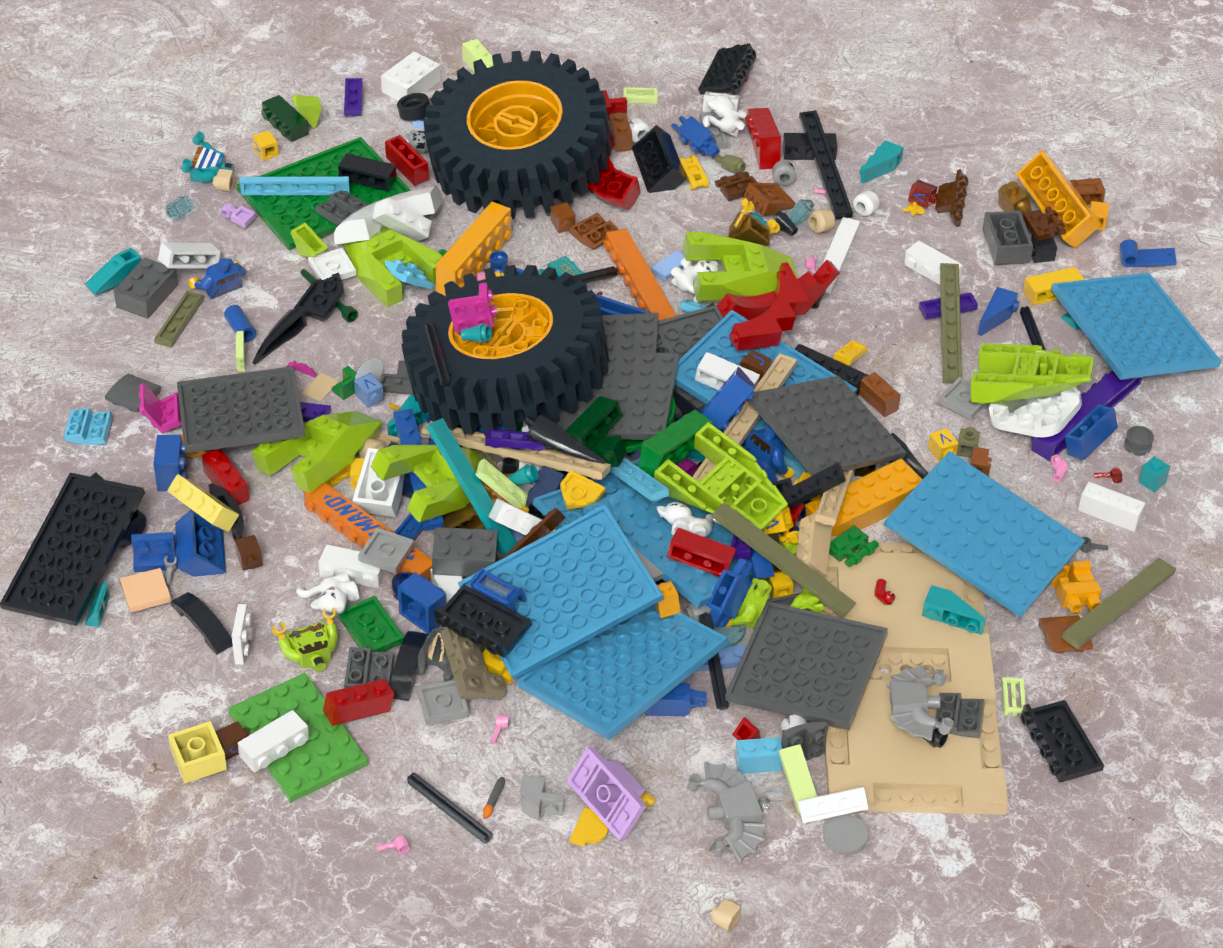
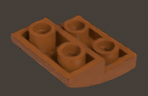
M597 212L571 226L569 232L583 245L595 249L606 240L607 232L619 229L611 220L606 222Z
M1079 615L1039 618L1038 626L1046 634L1045 643L1052 652H1082L1093 649L1091 640L1079 649H1076L1061 638L1065 630L1081 619Z

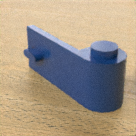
M1131 239L1124 240L1119 246L1121 263L1125 267L1177 265L1175 248L1138 250L1137 242Z

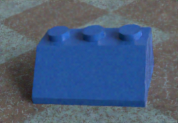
M737 367L702 409L701 414L713 421L712 425L718 430L724 431L730 424L728 421L732 415L736 417L743 407L740 405L745 400L748 402L755 394L753 391L755 384L740 367Z
M193 510L188 511L175 523L177 569L193 577L224 574L226 567L223 529L212 525Z

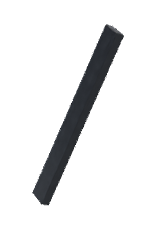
M817 110L800 112L799 118L835 220L842 219L843 217L851 218L853 217V211Z

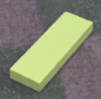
M481 460L475 475L511 505L517 508L525 506L528 494L487 460Z
M799 744L778 751L798 815H800L798 800L817 796L801 745Z

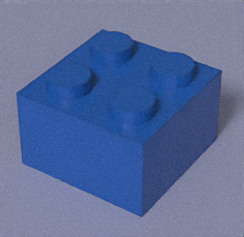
M157 435L153 462L157 491H167L177 474L186 478V471L184 469H188V457H184L186 453L181 435Z
M415 572L398 586L399 614L425 633L430 634L434 628L440 627L435 620L434 610L437 607L442 609L446 605V593L441 588H437L430 583L426 577H422Z

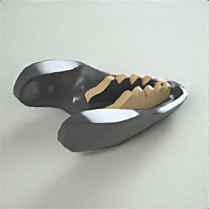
M434 628L418 654L417 674L422 676L425 673V665H435L444 671L443 679L445 682L450 680L453 673L441 636L443 629Z

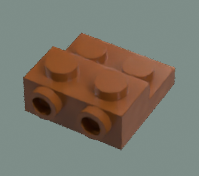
M749 183L744 194L745 198L753 203L755 210L764 216L775 215L779 209H793L795 206V202L777 183Z

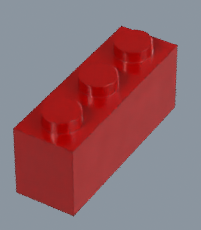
M401 135L385 141L386 158L392 164H395L396 168L414 186L429 180L428 162Z
M221 449L212 450L201 455L203 471L213 484L228 492L238 505L250 501L247 482Z
M678 527L670 541L666 557L720 577L722 571L725 569L730 570L736 548Z
M386 679L327 692L323 712L332 726L390 712L395 693Z

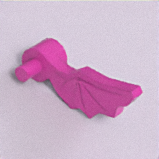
M295 360L289 362L286 366H293L294 370L314 378L317 376L313 368L303 363L296 364Z

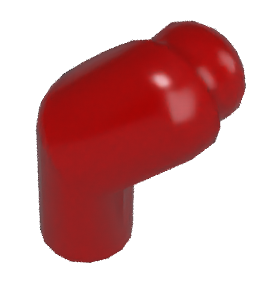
M878 579L875 586V597L884 605L892 604L895 600V594L892 593L890 595L891 591H885L886 580Z

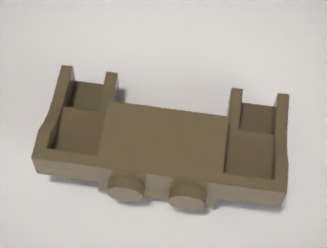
M446 627L442 631L441 636L460 698L467 700L475 698L501 700L507 693L501 675L487 672L481 653L486 648L473 644L470 639L458 636L453 630Z

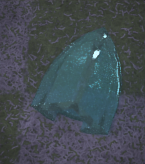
M803 199L798 201L788 214L794 225L801 224L808 219L814 211L812 210L814 207L813 202Z
M714 627L715 631L728 637L729 644L724 648L737 645L746 635V627Z

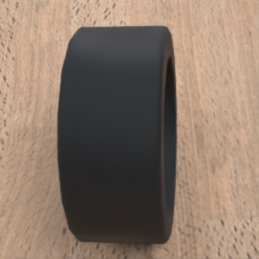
M412 93L399 99L397 108L400 118L406 121H416L426 117V108L430 104L428 96L424 93Z

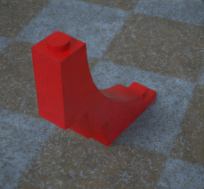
M827 259L816 273L807 271L798 278L809 299L806 313L840 274L834 264ZM775 291L756 296H738L727 293L717 304V308L723 318L733 310L747 320H751L765 313L773 305L776 298Z
M788 262L781 263L777 272L778 282L775 288L776 298L773 305L760 316L733 325L729 339L736 351L779 346L783 331L792 330L796 315H804L806 313L809 299Z

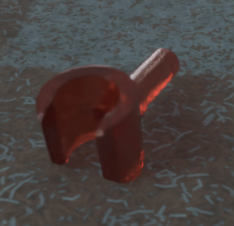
M1113 468L1107 473H1094V478H1112L1114 483H1121L1123 481L1121 477L1123 474L1119 468Z

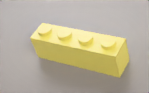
M179 474L176 475L167 492L212 525L227 532L230 531L239 516L238 513L198 484Z

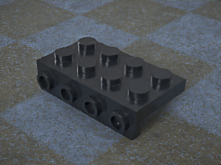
M737 44L730 48L719 49L698 88L700 94H705L706 91L715 92L730 88L732 93L737 95L756 59V51L752 48L751 44Z
M465 584L460 587L442 609L437 607L434 610L435 620L441 627H448L458 636H464L470 639L473 644L481 645L491 654H498L503 658L532 625L531 619Z
M1065 700L1033 709L1029 704L1023 706L1022 713L1020 714L1021 721L1024 726H1027L1032 741L1037 743L1042 758L1046 759L1052 775L1056 776L1059 783L1103 771V762Z

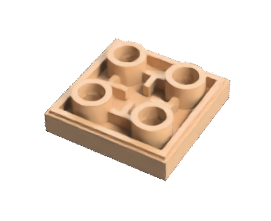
M161 568L120 578V584L130 613L171 602Z

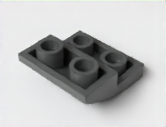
M340 190L331 194L328 202L316 206V213L339 226L348 216L367 206V204L350 195L347 191Z
M127 374L111 387L105 395V400L112 402L114 405L126 407L132 412L140 411V384L145 383L155 395L160 393L161 386Z
M350 647L344 687L348 688L381 679H386L390 686L394 653L372 652L371 648Z
M939 693L940 709H937L936 713L938 722H941L943 718H950L954 721V724L949 734L980 738L985 707L984 699H962L961 693Z
M827 722L805 723L783 731L781 739L782 749L800 744L807 761L821 756L825 752L828 730Z

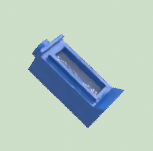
M481 568L473 576L470 583L472 589L516 611L514 603L517 599L522 602L527 600L522 587L518 588L485 571L484 568Z

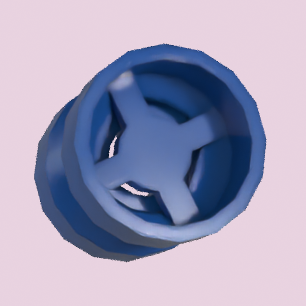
M503 251L492 252L490 254V268L493 267L494 271L505 273L508 255Z

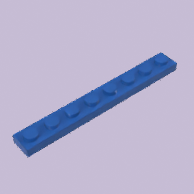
M413 410L394 411L393 419L400 445H422ZM414 472L408 473L413 493L427 487ZM442 515L421 522L423 531L434 530L435 527L444 528Z

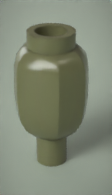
M727 154L723 157L717 155L715 158V162L721 163L725 170L732 173L744 172L746 168V163L734 155Z

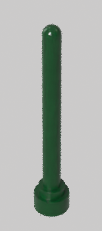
M306 269L301 270L300 274L310 284L317 280ZM340 300L336 303L335 306L341 311L342 318L345 321L351 323L357 319L358 311L355 308L346 306Z

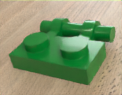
M853 525L830 542L829 554L839 562L846 558V566L851 567L852 565L859 564L866 555L870 556L873 554L875 549L879 547V543L876 540L868 542L869 536Z

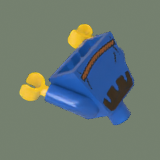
M222 258L218 263L207 268L202 280L194 277L187 281L190 289L204 290L210 299H214L242 288L241 277L246 274V269L240 265L238 260L233 262L232 259Z
M767 425L766 429L753 430L744 440L745 445L743 448L759 461L767 459L773 472H779L781 478H792L795 475L794 471L784 463L783 441L776 437V433L769 425Z

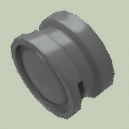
M1133 426L1127 431L1124 447L1129 453L1133 452L1136 456H1144L1152 449L1154 434L1149 428L1144 426Z

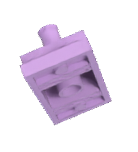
M587 747L567 779L568 784L619 841L626 840L647 805L640 799L645 791L644 788L619 761H606L594 747Z

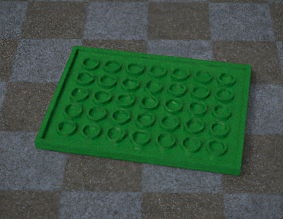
M359 137L257 177H339L338 165L346 153L384 161L362 137ZM398 176L389 192L349 182L350 195L360 199L367 205L411 191ZM239 183L236 185L237 191L241 194V188ZM241 195L288 250L296 248L291 230L303 223H306L319 238L335 232L338 227L316 213V206L328 202L330 195Z

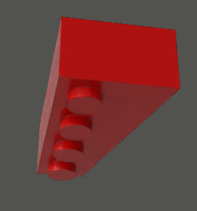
M768 107L748 109V115L745 117V124L748 126V131L751 135L759 170L773 169V166L780 161L781 135Z

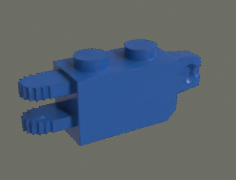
M680 116L678 118L682 123L680 127L675 123L671 125L672 129L679 134L678 139L684 145L688 144L695 154L699 153L703 157L708 155L714 158L720 152L712 132L692 116L688 119Z
M742 558L739 559L731 571L728 569L722 571L712 592L713 596L706 604V606L712 608L709 614L712 616L713 627L718 631L725 628L730 618L735 619L753 583L749 580V573L753 564Z
M680 683L646 710V716L685 717L690 713L691 708L706 706V692L690 689V683Z

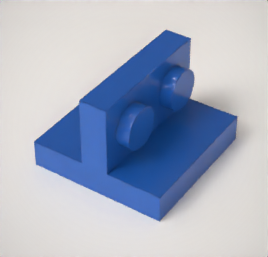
M173 532L131 535L134 572H146L161 568V571L167 570L164 562L166 556H168V563L174 562L176 556V534H173Z

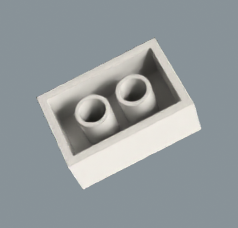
M412 52L381 75L382 93L396 100L412 93H425L441 81L440 64L416 52Z

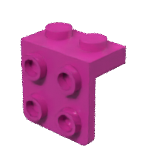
M487 282L479 284L478 296L449 300L448 306L456 333H461L462 329L483 323L494 328V317H497L496 305L492 306L494 301L493 292L488 290Z
M145 383L140 384L139 410L143 416L150 420L154 428H157L163 434L182 425L178 393L159 400Z

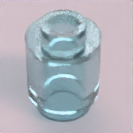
M180 196L167 204L166 213L168 217L178 220L191 211L193 203L189 197Z

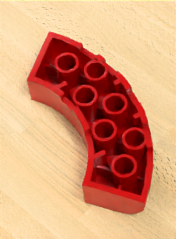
M610 130V135H611V141H610V142H611V152H612V149H613V147H614V141H613V137H612V132H611V130ZM607 156L608 165L606 170H599L600 179L596 184L587 181L588 190L611 205L629 210L641 193L638 177L626 174L620 169L617 170L610 160V156Z

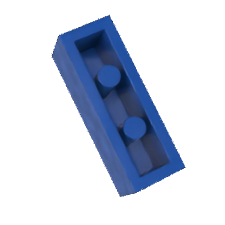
M1098 404L1066 434L1065 441L1068 455L1085 460L1118 428L1115 409Z

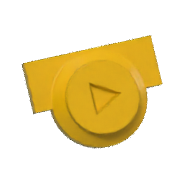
M584 807L569 843L585 847L586 843H599L606 838L608 827L592 809Z

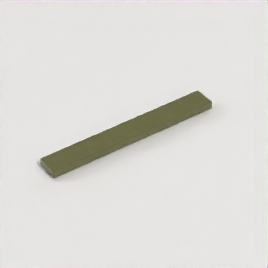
M940 263L942 383L953 384L959 377L962 378L959 264Z
M725 502L712 514L711 517L811 594L816 595L820 601L844 618L855 606L856 602Z
M1161 558L1157 559L1065 630L1061 638L1076 649H1079L1174 575L1176 568Z

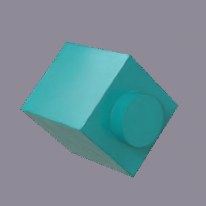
M1154 456L1143 465L1139 483L1155 493L1167 482L1171 466Z

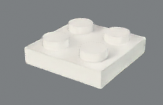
M343 248L319 254L314 258H308V264L318 279L324 280L338 272L341 280L357 275L355 267Z
M238 604L232 632L235 664L244 665L245 656H249L250 645L248 640H252L253 628L249 627L251 624V613L247 612L246 604Z

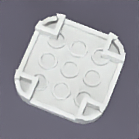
M1075 386L1052 396L1024 399L1029 403L1013 412H1009L1008 406L991 403L989 414L991 425L994 428L1033 437H1049L1063 430L1082 406L1081 392Z

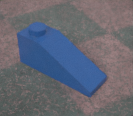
M1000 287L996 288L980 320L978 335L982 336L1010 319L1014 311L1017 312L1020 301H1017V292Z

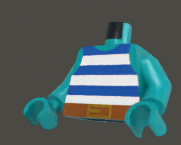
M198 131L192 140L195 145H201V147H198L192 161L187 158L183 160L181 170L184 173L190 172L191 182H213V178L217 176L219 169L234 171V164L226 163L223 152L217 151L208 142L203 141L205 135L201 131Z

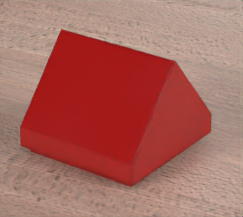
M743 717L732 734L737 740L761 739L760 730L745 717Z

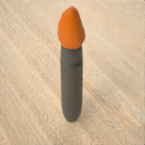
M500 777L495 783L487 804L483 808V819H488L492 815L493 808L505 784L504 777Z

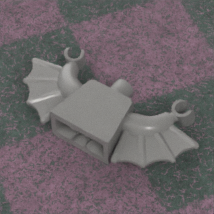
M919 665L916 668H904L902 673L892 676L893 680L887 684V688H890V719H892V723H897L898 729L906 730L912 737L919 736L929 741L932 740L933 729L938 728L939 732L943 735L950 732L954 724L952 719L943 718L941 722H938V719L927 714L928 709H940V696H927V687L932 686L933 683L938 686L944 685L947 675H943L944 671L942 669H936L934 676L931 677L926 675L923 665Z
M706 761L704 763L706 779L702 780L700 775L693 774L688 780L687 788L690 791H696L699 786H703L704 789L716 793L718 796L717 805L707 807L709 820L721 818L724 828L729 830V832L722 838V841L714 839L709 851L715 849L714 857L718 858L722 855L725 846L730 847L738 862H741L745 856L756 854V847L765 841L763 832L767 824L762 823L763 814L752 782L746 780L742 776L741 771L732 770L725 763L716 765Z

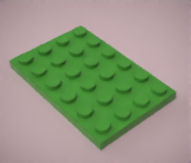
M306 673L300 674L228 708L229 715L234 722L238 721L242 728L248 730L250 735L291 710L308 726L309 740L305 744L296 747L284 757L278 758L266 767L290 803L368 766V759L343 724L334 726L330 724L323 712L325 699Z

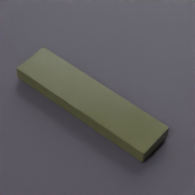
M186 291L155 336V344L172 348L204 301V295Z

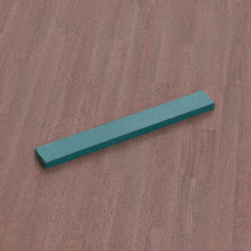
M441 418L426 426V429L485 528L497 530L500 553L502 556L507 554L517 543L507 526L488 517L494 503L479 478L475 475V471L444 419Z

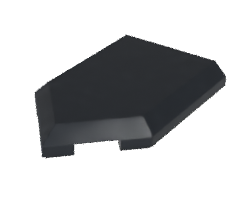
M339 272L332 274V277L324 280L320 278L313 281L294 309L301 311L303 308H306L309 311L307 316L324 321L345 293Z

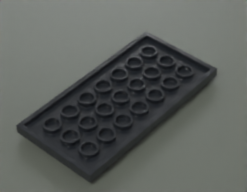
M70 473L3 596L0 607L4 610L77 626L145 494L144 489Z

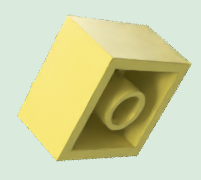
M211 721L168 735L170 750L184 784L227 770L225 753Z

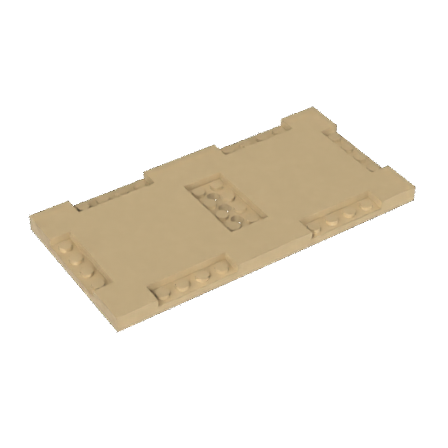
M831 536L830 542L838 536ZM879 543V547L875 549L873 554L870 556L866 555L859 564L852 565L851 567L846 566V558L839 562L829 554L827 574L823 578L856 602L844 619L888 628V635L850 730L828 725L825 745L827 794L863 786L868 809L862 811L1006 815L1008 796L1005 770L1002 768L995 705L997 699L989 633H987L986 622L984 632L980 635L922 616L924 601L931 585L954 592L985 617L983 592L911 543ZM878 579L886 580L885 591H891L890 595L892 593L895 594V600L892 604L884 605L875 597L874 592ZM823 603L825 609L822 614L843 618ZM919 665H923L924 670L931 671L932 674L927 675L931 677L934 676L936 669H942L944 671L943 675H947L944 685L938 686L933 683L932 686L927 687V696H939V693H961L962 699H984L985 707L980 738L963 737L948 733L944 746L934 748L922 737H912L906 730L898 729L897 723H892V719H890V688H887V684L893 680L892 676L902 673L904 668H916ZM887 669L890 671V673L885 674L882 673L880 670ZM928 709L927 714L936 718L937 709Z

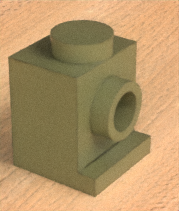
M972 427L961 428L957 456L972 458L973 450L961 447L962 445L978 447L979 431Z

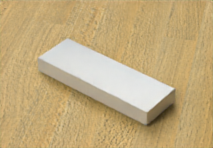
M863 786L798 800L802 823L868 809Z

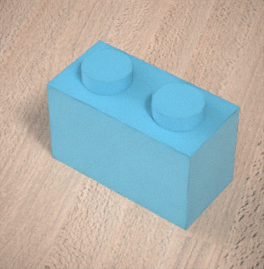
M780 737L736 740L735 761L737 771H741V774L781 771L782 763L778 753L782 749Z

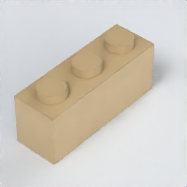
M816 513L802 518L800 521L796 557L823 577L827 574L832 525H824L815 521Z

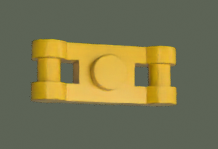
M695 155L685 159L684 157L679 158L690 190H695L701 186L702 188L709 186L708 178Z

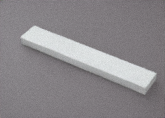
M842 218L824 259V262L826 259L831 261L839 272L859 229L860 221ZM838 276L829 285L825 293L831 294Z

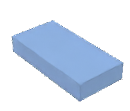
M676 250L653 266L652 273L666 281L673 276L671 271L674 267L684 268L681 265V261L685 256Z

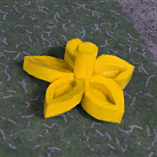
M913 202V205L908 203L907 207L903 209V211H911L912 216L925 214L921 204Z
M787 530L783 532L784 536L779 537L783 546L789 542L795 544L798 543L799 531H792L790 533Z

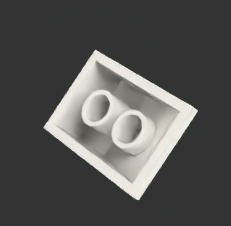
M368 448L352 501L368 514L396 518L405 474L382 481L371 468L378 449Z

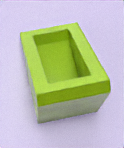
M293 95L292 99L296 109L314 129L317 126L322 109L319 97Z
M306 223L291 230L292 238L300 256L314 258L328 250V246Z

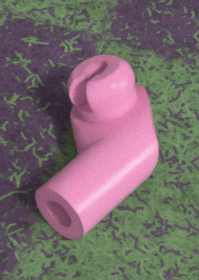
M1056 454L1051 457L1052 467L1055 470L1052 478L1056 482H1061L1068 470V466L1061 456Z

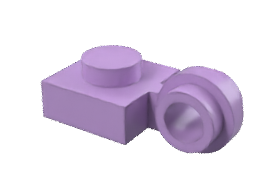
M228 203L224 204L221 208L223 217L230 218V221L244 228L256 218V212L243 206L236 209L234 205Z

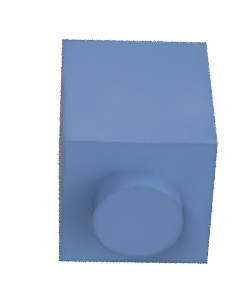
M371 373L354 380L355 395L367 408L384 400L383 386Z

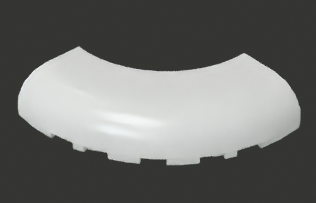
M437 186L416 189L388 197L422 216L436 213L443 202L441 191ZM377 202L359 209L342 221L334 232L335 244L369 240L381 228L385 227L372 219Z

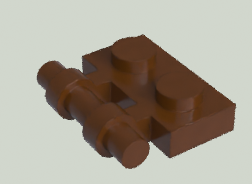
M746 171L736 172L729 177L723 176L715 181V186L721 187L720 191L728 201L744 197L749 183L758 182L753 176H749V173Z
M1050 206L1045 208L1046 214H1043L1041 210L1023 213L1024 222L1037 241L1054 238L1055 232H1059L1061 235L1066 233L1065 224L1062 220L1058 219L1057 212L1052 210Z

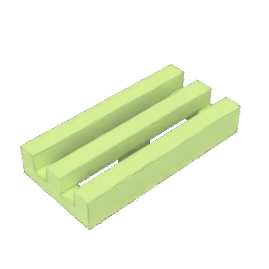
M623 88V97L627 98V103L657 104L658 90L657 88Z
M237 331L236 364L238 372L245 371L244 331Z
M1002 677L1003 714L1008 716V713H1012V716H1017V713H1022L1023 706L1026 705L1024 678ZM1007 683H1010L1012 707H1009ZM1015 683L1019 684L1020 707L1016 705Z

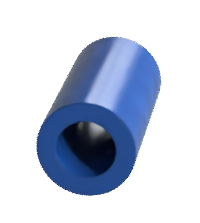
M239 305L229 306L224 312V317L234 333L244 331L245 343L253 340L256 336V330Z

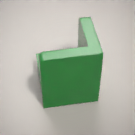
M349 366L342 369L343 381L332 387V391L342 400L355 394L354 380L357 372Z

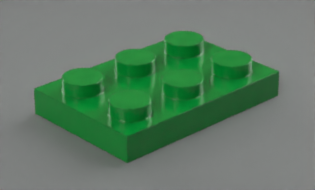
M375 596L345 608L343 613L337 614L339 620L359 648H371L372 652H384L400 645L404 639L400 630Z

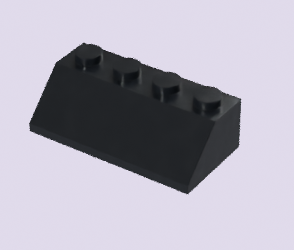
M655 125L632 146L635 159L649 193L675 190L687 179L670 134L659 126Z
M798 344L795 350L857 388L855 395L859 396L861 380L868 376V374L805 345Z

